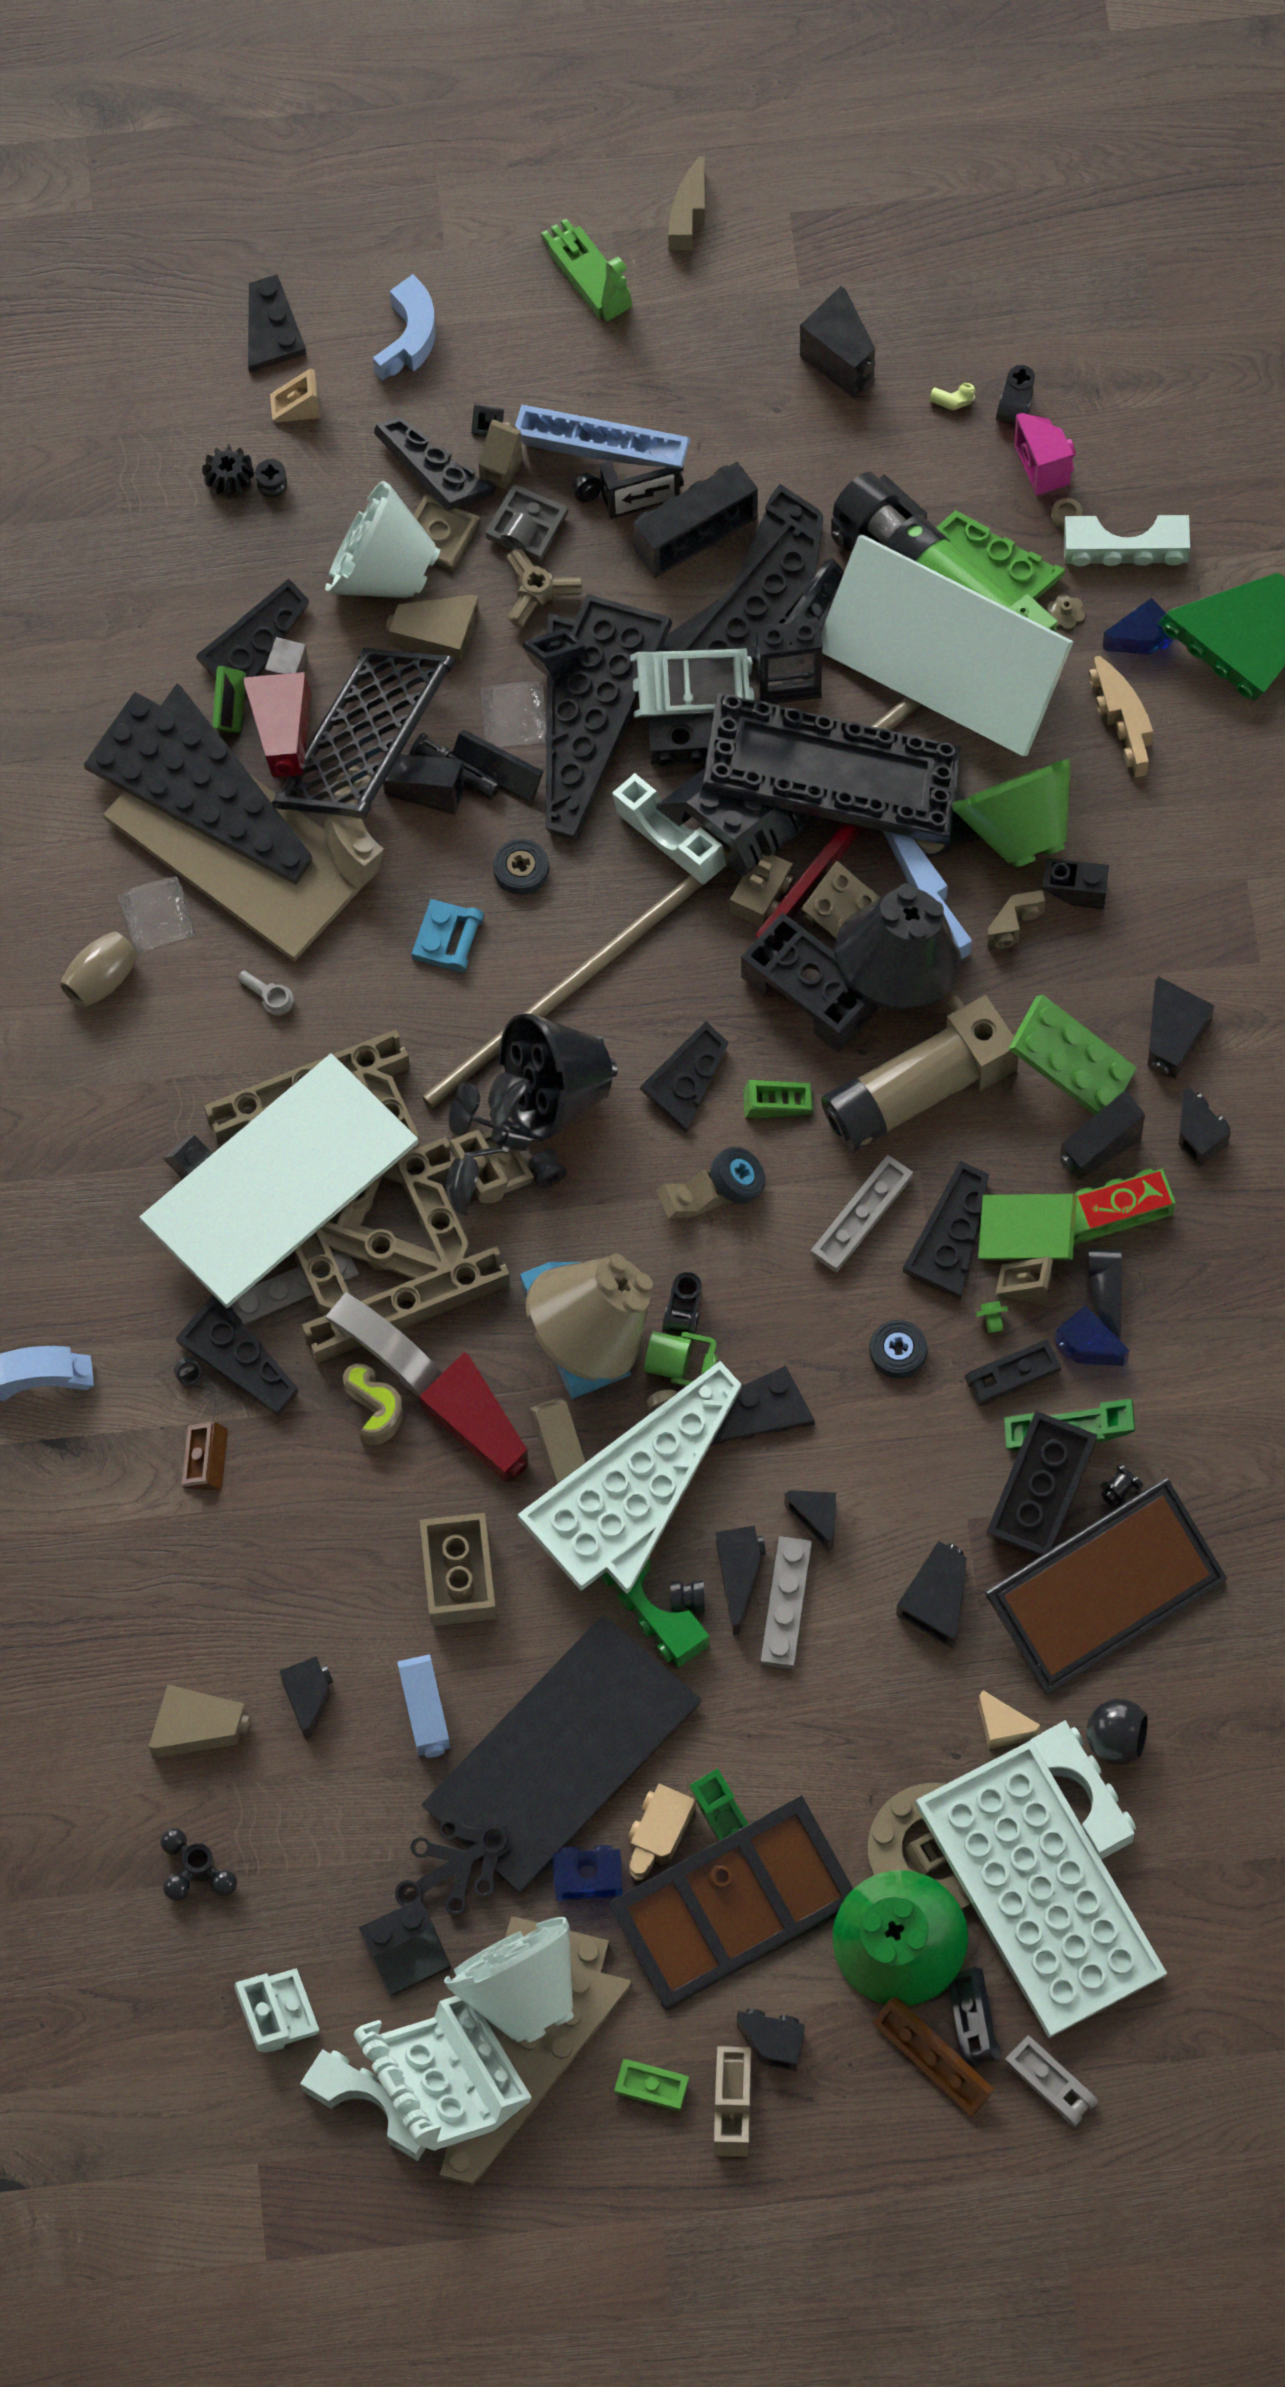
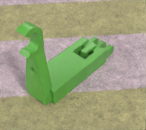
M568 219L560 222L565 232H562L556 224L550 227L555 238H552L547 230L540 233L542 240L549 248L551 258L599 319L604 317L608 322L632 307L630 290L626 286L628 281L622 274L623 271L627 270V267L619 257L607 261L580 226L574 228Z

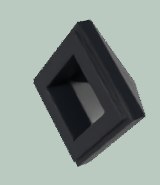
M475 403L471 433L487 436L493 419L501 423L503 422L505 408Z

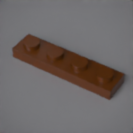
M893 1997L873 2021V2024L971 2117L980 2110L995 2089L899 1998Z

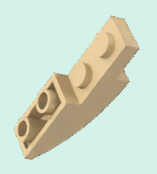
M1101 656L1093 657L1092 669L1088 670L1091 687H1097L1099 697H1096L1099 715H1105L1107 725L1116 724L1119 740L1124 739L1127 748L1124 749L1126 766L1132 767L1135 778L1145 776L1148 773L1149 765L1145 746L1152 745L1153 729L1149 717L1137 694L1126 679Z

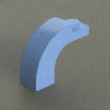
M414 274L390 290L391 307L403 318L407 327L398 340L373 357L374 373L382 381L390 375L394 376L399 373L405 364L414 372L429 356L435 341L436 326L432 299L425 286Z
M37 1346L1 1353L0 1401H5L20 1391L42 1386L88 1390L94 1386L91 1356L71 1353V1348L64 1346Z

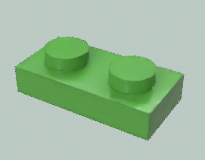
M623 2059L614 2094L680 2112L689 2083V2076Z

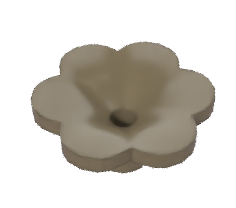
M1061 594L1056 598V601H1052L1047 605V612L1058 621L1057 627L1061 626L1064 630L1074 629L1076 623H1081L1085 619V613L1082 610L1083 604L1079 598H1070L1066 594Z

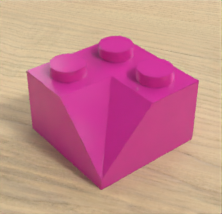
M1025 413L1017 414L1014 447L1035 495L1037 496L1070 485L1071 472H1074L1073 457L1076 456L1072 440L1066 439L1063 430L1053 426L1048 418Z

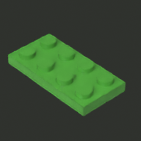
M1044 995L1036 996L1008 1048L1094 1115L1125 1091L1137 1068Z

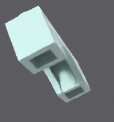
M1158 515L1154 525L1147 532L1129 538L1111 534L1102 527L1096 516H1065V564L1085 566L1089 563H1103L1108 566H1115L1120 563H1135L1136 565L1144 566L1150 563H1166L1168 565L1188 563L1190 553L1189 515Z
M633 774L612 793L617 814L703 885L726 865L722 844L701 827L697 830L690 829L684 824L679 827L658 811L656 806L662 801L657 791L638 775Z
M1065 1720L1032 1738V1742L1052 1776L1070 1778L1079 1783L1087 1792L1091 1802V1812L1082 1824V1828L1100 1859L1102 1860L1132 1843L1134 1838L1133 1830L1136 1829V1826L1128 1812L1122 1813L1116 1804L1119 1800L1113 1787L1109 1783L1105 1785L1100 1778L1101 1769L1096 1759L1092 1755L1088 1757L1081 1747L1084 1745V1742L1075 1727L1070 1729Z
M322 2049L300 2083L302 2091L331 2109L349 2099H365L375 2103L384 2111L388 2118V2143L418 2161L426 2147L415 2143L409 2128L403 2122V2118L406 2115L396 2110L384 2087L377 2082L378 2077L365 2068H361L358 2071L348 2065L350 2060L341 2053L333 2050L330 2054Z

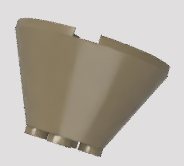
M617 1253L606 1258L554 1267L541 1273L531 1284L526 1297L527 1318H532L537 1330L534 1334L537 1342L559 1366L587 1380L595 1381L597 1378H609L610 1381L615 1380L626 1374L638 1358L651 1299L650 1289L653 1287V1283L647 1274L641 1273L636 1266Z

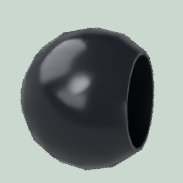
M1111 1699L1100 1704L1092 1712L1087 1723L1086 1738L1091 1750L1101 1760L1113 1765H1128L1138 1760L1142 1755L1146 1742L1148 1715L1138 1704L1127 1699Z

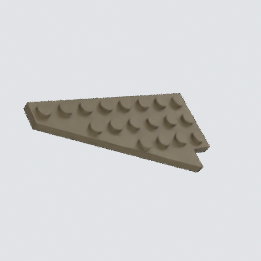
M511 1916L505 1938L521 1931L524 1937L537 1930L536 1924L538 1923ZM570 1931L572 2012L574 2014L571 2020L558 2026L555 2023L544 2028L546 2034L532 2042H527L526 2039L516 2042L515 2039H511L486 2019L532 2098L528 2104L493 2132L447 2146L440 2178L474 2186L631 1987V1980L602 1973L609 1940Z

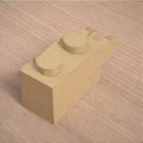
M658 1784L655 1792H648L642 1806V1810H645L641 1822L635 1821L628 1835V1839L632 1840L631 1852H633L629 1864V1873L635 1882L646 1880L655 1862L660 1865L671 1862L696 1810V1799L662 1784Z

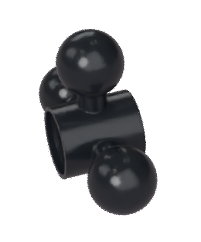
M178 1828L167 1829L162 1834L160 1839L162 1849L170 1855L180 1854L185 1867L181 1874H172L164 1881L163 1891L166 1897L173 1901L184 1899L190 1891L189 1882L191 1879L195 1881L211 1879V1888L219 1896H229L236 1890L238 1882L235 1874L226 1869L218 1871L215 1868V1861L208 1846L202 1843H194L188 1846L185 1833ZM197 1856H203L208 1860L203 1867L193 1868L190 1866L192 1859Z

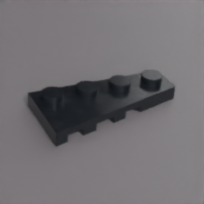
M214 1295L208 1299L176 1338L180 1346L277 1416L282 1413L298 1393L297 1386L273 1357H270L258 1339L250 1333L234 1310L232 1311L230 1307L226 1308Z

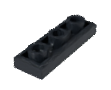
M464 729L459 732L452 751L454 756L501 782V786L529 801L535 798L544 773L543 770Z

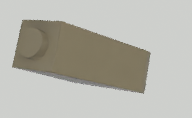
M465 595L398 604L395 614L389 615L385 632L389 633L390 645L422 654L448 655L453 657L457 663H462L479 613L478 596Z
M561 1398L529 1408L555 1485L585 1464L567 1402Z
M167 1685L149 1743L151 1756L160 1758L237 1745L240 1735H246L248 1731L250 1716L247 1715L244 1703Z

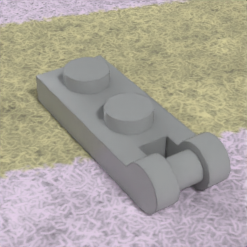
M1029 2035L1005 2059V2063L1073 2127L1082 2120L1081 2115L1087 2109L1092 2110L1098 2103L1097 2098ZM1070 2092L1078 2098L1072 2106L1064 2100Z

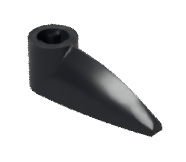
M1089 1249V1283L1095 1309L1111 1338L1121 1340L1122 1249Z

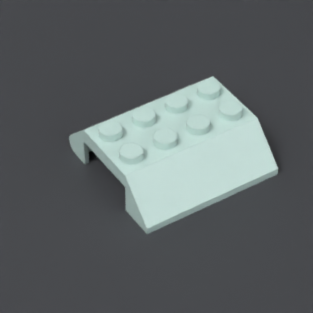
M458 1996L439 2001L434 2018L383 2034H378L381 2021L377 2020L360 2026L354 2032V2037L363 2049L365 2056L375 2061L372 2068L378 2074V2079L390 2100L394 2103L393 2105L396 2110L406 2115L403 2118V2122L409 2128L415 2143L433 2151L493 2132L531 2101V2095L486 2019Z

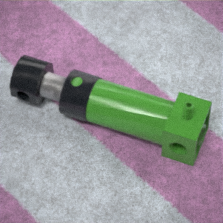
M865 472L857 476L838 496L834 503L833 516L842 524L844 523L848 526L847 528L857 538L861 535L868 538L875 536L884 546L1056 632L1058 621L1033 598L1026 594L1016 602L950 543V540L924 516L915 515L908 520L903 518L897 512L900 497L872 472Z

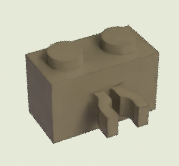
M763 854V860H760L758 866L752 871L743 875L730 898V913L760 927L763 926L780 904L778 901L782 894L789 893L795 881V877L792 876V863L775 855L765 856Z

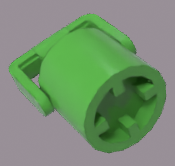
M653 1331L647 1349L644 1372L670 1377V1383L686 1387L693 1382L683 1380L688 1367L692 1341L710 1344L708 1354H705L702 1374L717 1364L718 1356L715 1355L716 1341L710 1337L682 1332L681 1337Z

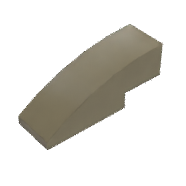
M699 156L690 167L673 201L669 219V251L693 250V224H705V156Z
M717 2046L714 2156L748 2157L751 2047Z

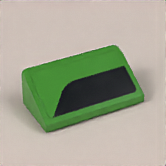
M218 666L212 726L218 732L240 733L242 730L245 694L244 677H246V673L224 666Z

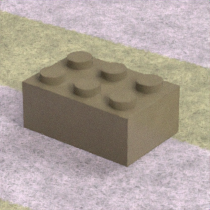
M485 1513L419 1520L431 1626L497 1619Z

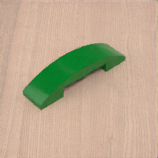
M1132 1398L1100 1403V1408L1049 1415L1097 1434L1096 1443L1113 1440L1136 1431ZM1034 1413L1004 1417L1007 1450H1020Z
M718 1768L688 1785L718 1841L749 1824L735 1802V1796Z

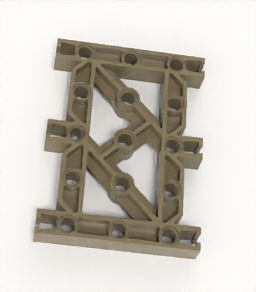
M395 1029L333 1054L390 1112L398 1116V1119L418 1138L419 1142V1134L392 1078L393 1075L410 1069L409 1056L405 1047L401 1048L400 1036ZM395 1049L396 1053L400 1052V1054L387 1058H380L381 1055ZM324 1058L204 1105L206 1120L209 1126H213V1135L217 1144L219 1145L230 1140ZM364 1060H370L373 1062V1064L369 1067H362L359 1065V1063ZM245 1107H252L255 1109V1111L251 1114H243L240 1112ZM231 1115L235 1117L221 1125H218V1123L214 1124L215 1120ZM446 1137L422 1147L418 1143L362 1192L364 1194L363 1197L353 1199L293 1251L295 1260L304 1275L309 1291L322 1316L302 1325L304 1339L309 1344L312 1343L314 1338L327 1334L333 1335V1338L319 1345L317 1343L311 1345V1354L316 1364L362 1346L353 1337L348 1338L339 1332V1329L324 1318L345 1292L350 1294L330 1249L363 1260L375 1270H390L414 1279L361 1301L398 1330L510 1286V1273L505 1264L501 1265V1256L497 1246L469 1257V1242L442 1186V1183L446 1182L452 1162L456 1159L455 1156L450 1158V1162L434 1167L429 1164L442 1157H445V1159L450 1157L449 1142ZM412 1168H421L423 1170L419 1175L408 1173ZM382 1177L402 1183L432 1251L395 1238L388 1230H373L361 1225L366 1213L372 1207L373 1197ZM438 1222H445L449 1225L443 1230H437L433 1227ZM379 1246L389 1248L388 1252L384 1254H377L374 1252V1249ZM494 1265L497 1270H501L487 1276L480 1275V1272ZM319 1270H326L329 1272V1275L325 1278H317L313 1273ZM463 1277L474 1279L473 1283L469 1285H462L458 1282ZM404 1301H411L414 1303V1306L410 1309H402L399 1307V1304Z

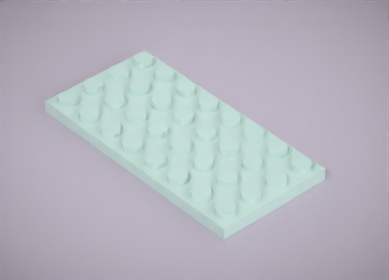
M1032 1740L915 1801L916 1808L1048 2038L1166 1976L1167 1972Z

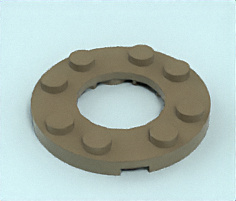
M925 1783L915 1785L897 1793L883 1805L872 1823L868 1838V1859L873 1876L894 1870L912 1871L907 1866L902 1855V1842L906 1832L916 1822L923 1820L914 1803L922 1796L946 1784ZM955 1875L943 1880H936L954 1896L962 1911L973 1906Z

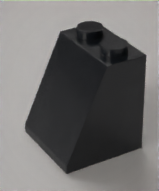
M840 286L800 324V357L852 398H855L861 391L866 392L875 381V347L846 289Z

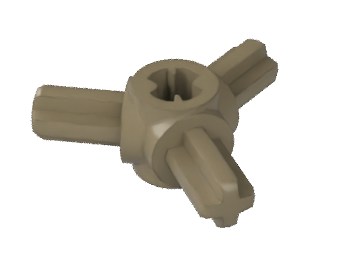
M514 549L507 556L508 562L519 577L517 579V584L520 587L517 592L519 599L508 615V620L514 626H524L534 608H540L549 601H553V596L582 594V579L580 577L552 578V573H547L538 566L534 567L522 549Z

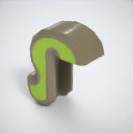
M359 1363L349 1366L343 1375L345 1393L375 1413L360 1432L361 1443L370 1446L382 1444L397 1432L403 1420L401 1397L394 1387L387 1383L377 1382L373 1368L368 1365Z

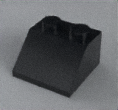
M420 1898L359 1927L362 1941L390 1997L451 1968L435 1927Z

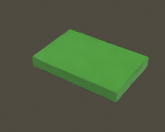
M1074 1194L983 1195L978 1258L983 1261L1031 1260L1049 1256L1053 1260H1072L1077 1196Z

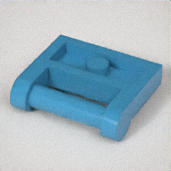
M430 899L411 954L412 959L458 972H465L469 962L466 958L476 929L483 922L484 912L476 908H463ZM458 920L466 922L455 955H447Z

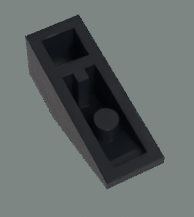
M755 1525L716 1532V1545L733 1635L740 1634L761 1567V1556L766 1555L763 1535L757 1536Z

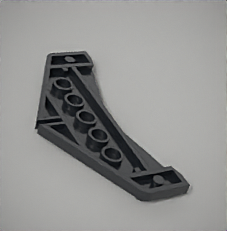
M779 484L768 500L764 516L733 586L722 598L668 633L660 652L747 648V656L751 657L752 664L756 663V627L785 623L816 575L823 529L822 512L788 488ZM733 658L688 660L690 689L734 672ZM668 660L669 691L674 693L685 691L683 660Z

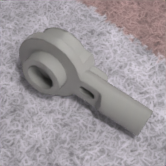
M245 970L239 974L238 981L262 997L264 1008L269 1014L280 1016L289 1012L293 1007L294 997L288 987L273 983L266 985Z

